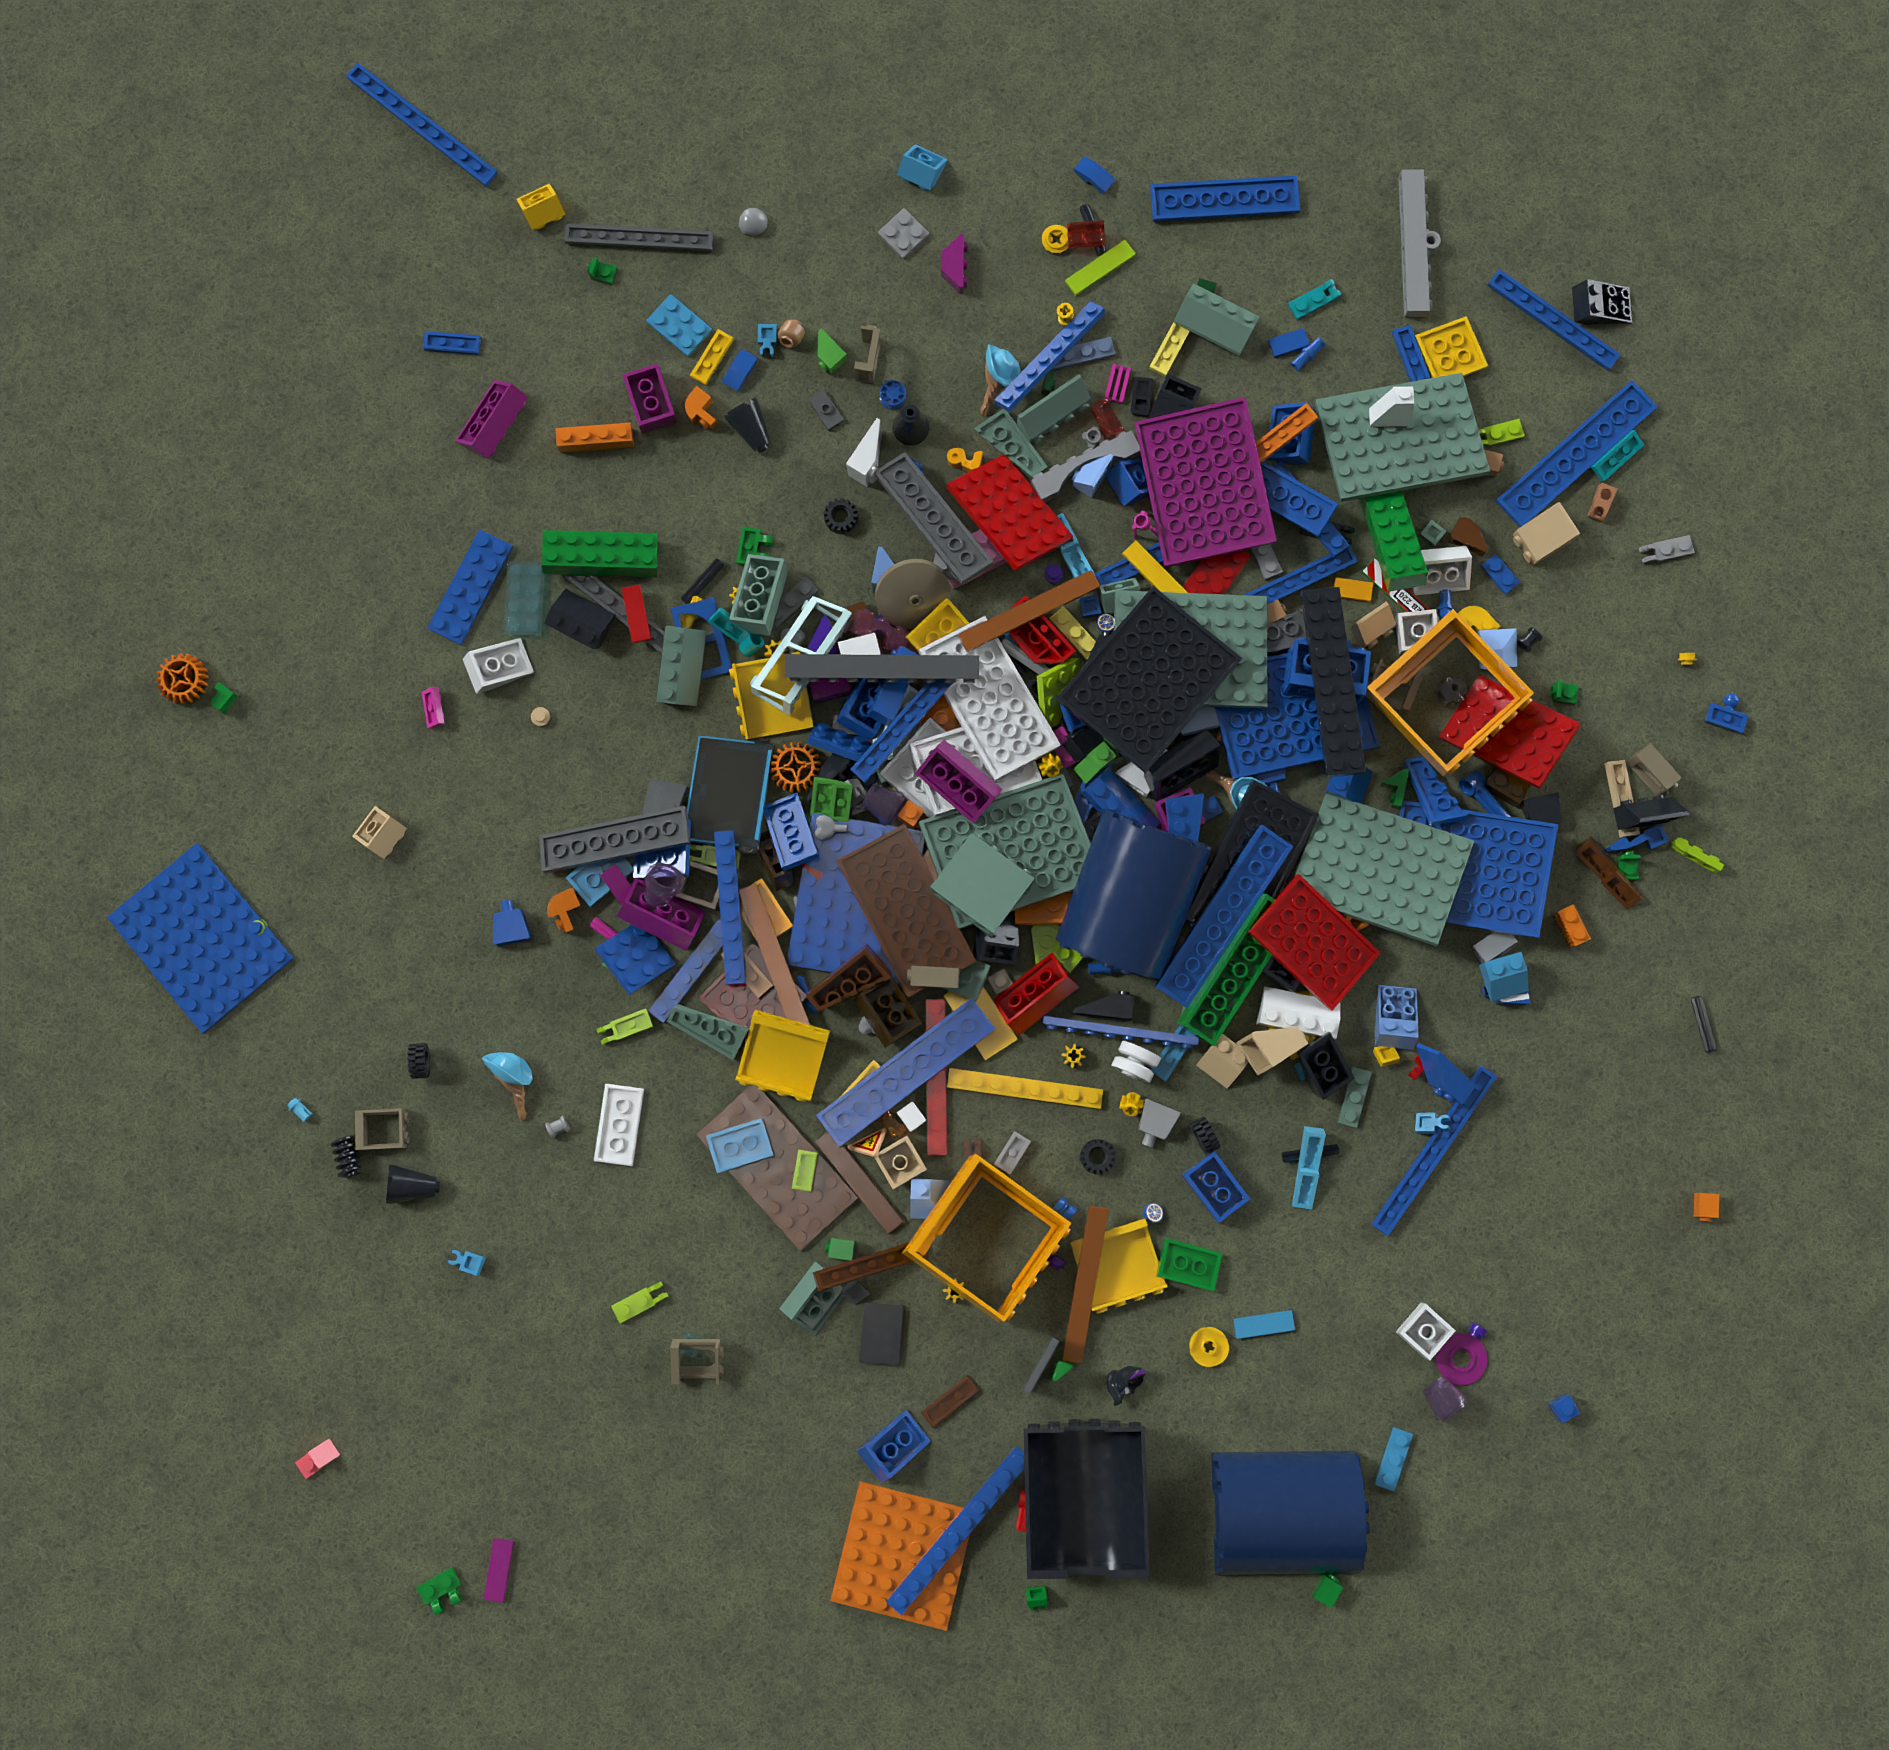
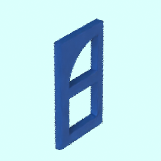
M715 597L671 608L675 627H681L678 614H695L709 622L710 617L718 610ZM713 625L711 626L714 633L706 635L705 643L716 640L723 666L702 671L701 679L730 672L729 669L732 668L725 635Z

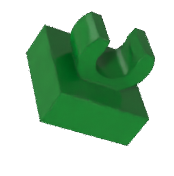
M1046 1587L1026 1588L1028 1608L1034 1611V1607L1041 1606L1042 1610H1045V1606L1048 1605Z

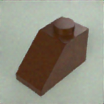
M1459 517L1448 542L1458 547L1467 546L1470 552L1482 557L1487 551V546L1478 525L1469 518Z

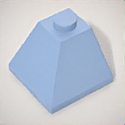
M1113 455L1104 456L1084 465L1080 471L1077 470L1072 477V487L1092 498L1103 481L1105 474L1111 468Z
M1516 629L1478 630V635L1509 667H1517ZM1479 661V668H1480V669H1487V668Z
M911 1179L910 1218L926 1219L950 1185V1180Z

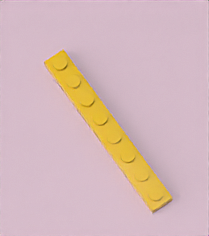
M949 1068L947 1088L1101 1109L1103 1089Z

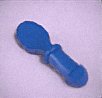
M798 976L796 982L807 995L809 988L805 981L806 979L803 976ZM807 998L805 1003L807 1010L812 1014H816L818 1010Z

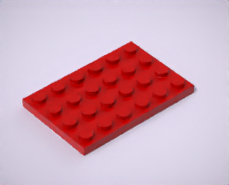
M1004 454L949 482L946 486L948 491L1014 571L1066 544L1073 538L1070 531L1045 501L1040 499L1035 489Z
M1479 675L1439 735V738L1463 750L1464 744L1515 697L1504 686ZM1532 700L1523 710L1518 708L1516 710L1518 714L1507 724L1503 722V727L1493 737L1489 734L1487 736L1489 740L1479 750L1475 747L1473 749L1475 753L1472 756L1540 789L1581 725L1579 722Z
M1297 874L1248 931L1251 936L1331 1011L1334 1010L1380 955V952L1300 874Z

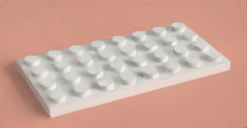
M984 616L919 649V654L979 655V679H975V683H963V679H957L956 683H953L943 695L995 782L1054 751L1061 744L998 638L966 652L958 634L987 621V618Z

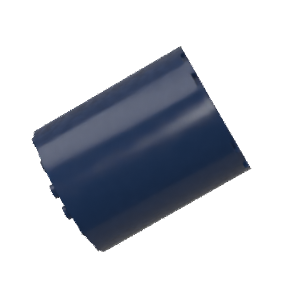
M1104 809L1056 940L1060 942L1059 946L1069 950L1073 949L1085 958L1099 960L1107 968L1113 969L1115 966L1120 969V972L1131 975L1133 972L1135 975L1143 978L1147 976L1155 980L1161 979L1173 955L1212 847Z
M1355 1451L1211 1452L1212 1492L1215 1495V1575L1361 1573L1364 1570L1365 1554L1367 1552L1366 1534H1370L1369 1522H1366V1514H1369V1503L1365 1501V1482L1360 1468V1456L1356 1455Z

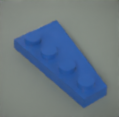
M1423 756L1405 760V769H1409L1408 776L1430 826L1467 819L1468 814L1466 811L1461 810L1458 806L1459 802L1447 792V787L1437 779V774Z
M1203 793L1165 799L1169 833L1198 842L1204 800Z

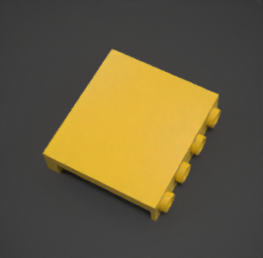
M785 655L780 656L760 685L784 697L787 696L796 682L789 681V677H785ZM770 658L738 664L734 663L732 668L729 669L731 680H735L736 687L733 688L734 698L739 700V706H736L738 718L742 717L743 725H740L741 735L745 736L746 739L814 727L807 686L800 694V699L794 704L793 707L795 709L790 716L751 693V680L755 675L758 676ZM759 691L766 697L783 706L782 700Z
M755 1010L752 1015L751 1026L735 1080L745 1086H758V1089L763 1091H776L781 1096H794L795 1099L802 1102L810 1101L830 1031Z
M1146 1219L1105 1231L1092 1311L1096 1310L1097 1313L1108 1310L1107 1306L1114 1304L1115 1307H1120L1127 1304L1126 1300L1133 1298L1134 1301L1146 1298L1145 1294L1151 1292L1153 1295L1163 1293V1288L1167 1287L1164 1279L1156 1277L1159 1262L1150 1238ZM1083 1238L1070 1242L1077 1267Z

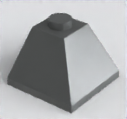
M650 778L642 814L683 806L687 786Z

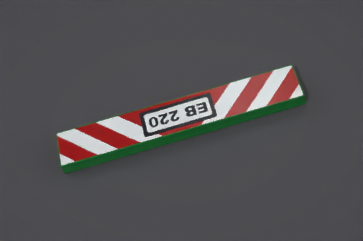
M1374 558L1362 571L1372 583L1404 612L1431 610L1408 588L1388 592L1377 559ZM1437 615V622H1439L1440 617Z

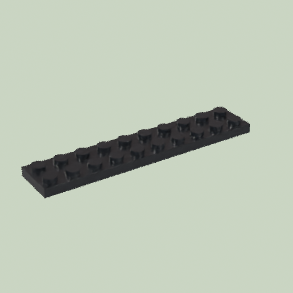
M1340 587L1301 590L1300 595L1326 777L1365 774L1366 767Z

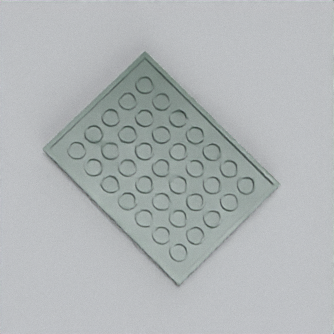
M1462 373L1315 399V406L1340 502L1489 475L1490 473ZM1413 386L1414 407L1408 426L1370 427L1369 408L1393 387Z
M1115 591L1114 630L1148 591ZM1162 592L1242 658L1203 706L1266 709L1268 707L1267 596Z
M1063 773L999 794L974 824L957 809L919 821L920 829L938 876L971 833L982 836L986 840L985 843L991 847H997L1004 857H1010L1015 860L1017 866L1022 870L1024 868L1029 870L1033 874L1032 877L1035 878L1034 882L1010 912L1074 891L1091 845ZM950 907L958 930L974 925Z
M1325 794L1318 813L1319 816L1313 826L1295 876L1300 874L1342 915L1438 946L1474 840L1361 803Z

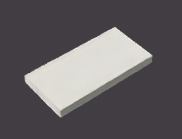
M605 1084L594 1161L633 1166L644 1089Z

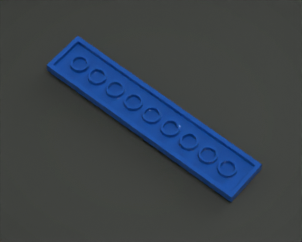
M1631 380L1495 502L1519 527H1522L1658 406Z
M1260 825L1168 964L1161 979H1158L1154 985L1156 988L1188 1008L1293 848L1291 844L1265 826Z
M971 998L816 1116L837 1145L841 1147L990 1034L995 1028Z

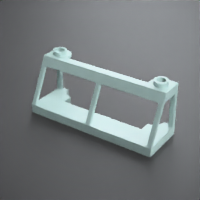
M812 596L810 601H805L801 608L802 612L760 674L758 676L755 675L750 682L751 693L788 716L795 709L793 707L794 704L800 699V694L809 683L808 678H801V681H796L785 697L760 686L786 647L789 646L806 654H828L838 638H841L843 632L846 633L851 625L852 613ZM819 604L840 611L842 615L838 618L820 607ZM813 608L837 621L816 652L790 642ZM759 691L782 700L783 706L766 697Z

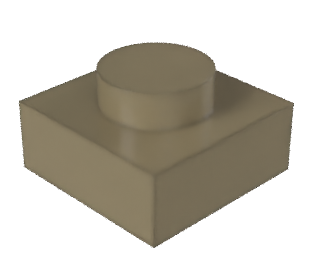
M1004 969L987 977L996 995L1012 985Z

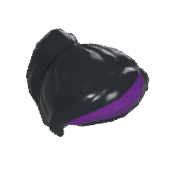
M1126 1366L1120 1370H1112L1108 1374L1106 1385L1108 1392L1114 1400V1406L1122 1404L1124 1395L1135 1393V1389L1144 1381L1145 1370L1141 1367Z

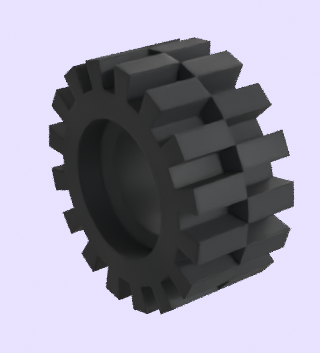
M835 498L834 502L830 501L829 505H826L824 521L830 531L833 530L836 534L838 532L844 534V532L848 533L851 529L855 528L858 514L853 502L850 503L848 499L845 501L844 498H840V500ZM838 510H844L848 513V518L845 522L839 523L835 521L834 513Z
M409 1044L407 1060L411 1079L428 1078L430 1076L428 1044Z
M1205 1117L1190 1123L1192 1132L1205 1155L1220 1148L1217 1137Z
M1090 1140L1082 1147L1080 1152L1082 1166L1092 1174L1106 1173L1115 1163V1150L1105 1140ZM1094 1149H1101L1105 1153L1103 1163L1094 1164L1091 1161L1090 1154Z

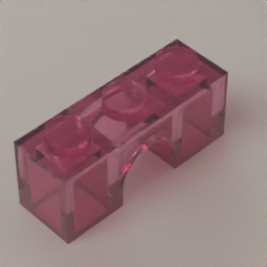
M865 608L863 612L857 609L847 630L859 636L871 634L874 630H882L884 640L881 647L889 651L896 650L900 646L906 647L908 643L906 629L898 625L896 628L890 626L891 622L883 617H880L879 620L874 618V613Z

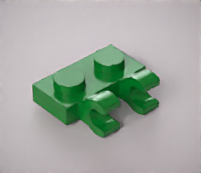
M742 526L736 564L745 566L748 554L769 557L770 554L758 553L759 544L773 547V536L761 535V529Z
M453 1567L416 1587L424 1605L431 1603L435 1616L445 1611L439 1599L442 1595L448 1593L452 1605L463 1600L457 1589L462 1584Z

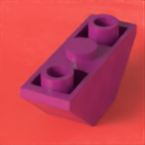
M964 234L957 236L941 251V276L959 294H963V288H967V276H963V270H967V259H964V252H967V241H964Z

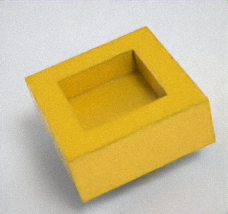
M1378 1046L1373 1050L1381 1067L1398 1063L1400 1060L1396 1049L1393 1047Z

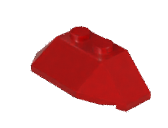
M1025 595L1016 604H1014L1012 608L1030 599ZM1044 615L1009 632L1012 640L1034 664H1062L1076 652L1074 647Z

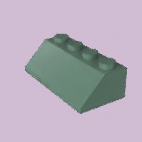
M1193 283L1173 323L1240 356L1255 329L1259 316Z
M1078 374L1018 415L1017 426L1031 444L1041 442L1045 434L1048 432L1050 434L1054 433L1059 429L1061 423L1070 422L1079 411L1083 413L1090 407L1091 397L1082 377Z
M748 554L729 617L730 622L750 633L770 636L789 571L784 559Z
M666 625L656 702L697 706L707 631Z

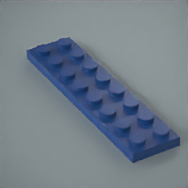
M1297 175L1150 184L1153 222L1300 213Z

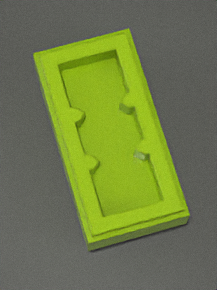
M798 1150L792 1189L812 1191L818 1153Z

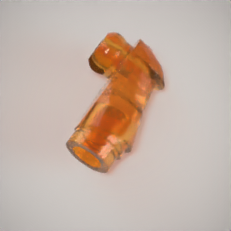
M890 1109L881 1115L880 1121L889 1130L890 1137L900 1138L903 1134H906V1126L898 1124Z

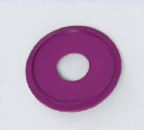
M1455 1333L1436 1353V1364L1441 1375L1449 1382L1457 1385H1468L1477 1381L1485 1372L1487 1353L1483 1344L1474 1336L1467 1333ZM1458 1350H1465L1470 1355V1363L1464 1368L1457 1367L1453 1362V1356Z

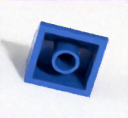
M1141 458L1119 462L1105 474L1110 486L1116 492L1118 500L1123 506L1132 505L1149 496Z
M1366 767L1365 774L1330 777L1324 794L1362 804L1373 772Z

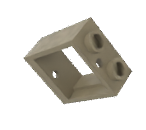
M1651 743L1640 749L1626 761L1630 768L1656 796L1660 794L1666 795L1679 785L1677 781L1682 778Z
M689 860V874L691 869L695 868L717 876L716 869ZM689 876L677 877L672 896L717 912V909L720 908L718 888L713 902L709 903L683 894Z
M911 966V969L907 971V981H911L910 985L959 988L960 968Z
M406 1109L355 1111L356 1150L407 1148V1144L410 1142V1134L406 1132V1124H409V1113H406ZM399 1114V1143L368 1145L367 1116Z

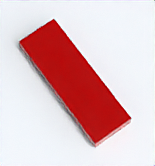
M640 584L621 588L632 643L650 641L651 635Z

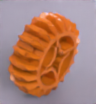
M182 653L178 654V658L175 655H171V661L165 659L167 664L165 666L160 664L162 671H156L160 677L155 679L156 682L160 683L157 688L162 690L161 695L166 696L168 701L173 700L175 704L181 702L183 705L186 704L187 700L193 703V696L200 699L198 692L205 693L202 686L207 687L208 684L204 680L209 679V676L205 675L208 671L203 667L204 663L198 662V658L192 657L190 654H186L184 657ZM186 665L185 667L183 666L180 670H174L178 666ZM193 669H194V671H195V681H194V682H192V680H191V676H192V674H193V672H192ZM170 675H171L172 678H173V681H172V683H171V685H172L171 688H170V686H169V676H170ZM176 675L180 677H185L184 679L188 682H185L184 680H179L180 678H178ZM184 687H191L187 691L178 693Z
M790 742L791 748H787V745L784 744V751L778 748L779 756L774 754L772 756L776 760V762L772 761L770 764L772 767H776L770 769V773L775 774L772 779L774 781L778 780L776 783L778 787L784 783L782 788L784 791L788 789V786L790 787V793L794 792V788H797L798 793H801L800 787L804 786L805 791H808L807 784L809 783L813 787L814 782L812 779L818 777L815 773L819 774L821 769L816 768L821 766V762L816 761L819 759V755H813L815 752L813 748L808 751L809 746L807 744L801 748V742H798L797 747H794V743ZM796 753L805 755L810 762L799 761ZM791 754L790 762L780 767L783 759ZM794 759L800 767L798 768L797 776L794 769L791 768V766L793 767ZM811 768L809 775L805 779L800 780L801 773ZM781 773L793 774L795 782L785 779Z

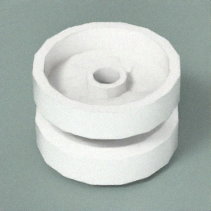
M1122 1041L1118 1051L1127 1058L1116 1056L1111 1066L1126 1076L1150 1083L1154 1073L1145 1066L1156 1068L1161 1058L1140 1046Z

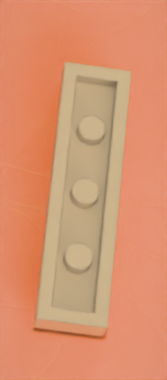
M1625 760L1604 763L1613 808L1620 806V802L1632 800V803H1634ZM1639 827L1618 830L1620 838L1640 835Z

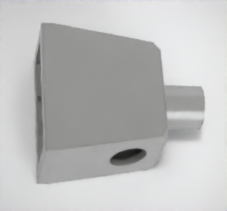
M1145 1099L1138 1127L1139 1131L1146 1133L1142 1144L1153 1148L1156 1138L1165 1140L1181 1112Z

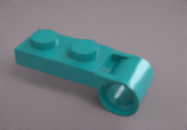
M720 607L710 617L708 623L740 644L739 649L744 656L752 657L764 645L762 637L730 622V613Z

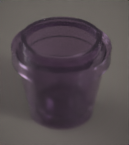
M873 784L863 800L862 807L876 817L881 825L886 827V825H892L905 804L906 798H904V793L901 791L896 792Z
M656 863L650 866L645 875L644 898L646 902L654 907H665L683 888L684 878L681 872L674 866L666 863Z
M1444 1375L1422 1391L1435 1414L1434 1418L1436 1421L1440 1419L1442 1422L1446 1421L1468 1404L1466 1401L1469 1398L1467 1394H1463Z

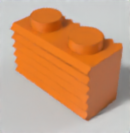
M1574 904L1553 914L1554 920H1556L1558 927H1560L1559 930L1562 931L1561 934H1564V941H1567L1568 948H1573L1591 939Z

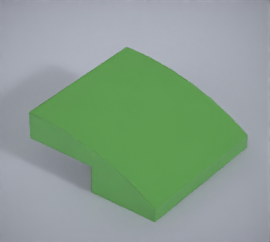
M814 777L810 816L816 813L828 815L834 821L848 822L853 784Z

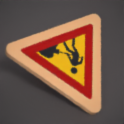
M884 1127L848 1145V1149L872 1157L877 1156L887 1129Z

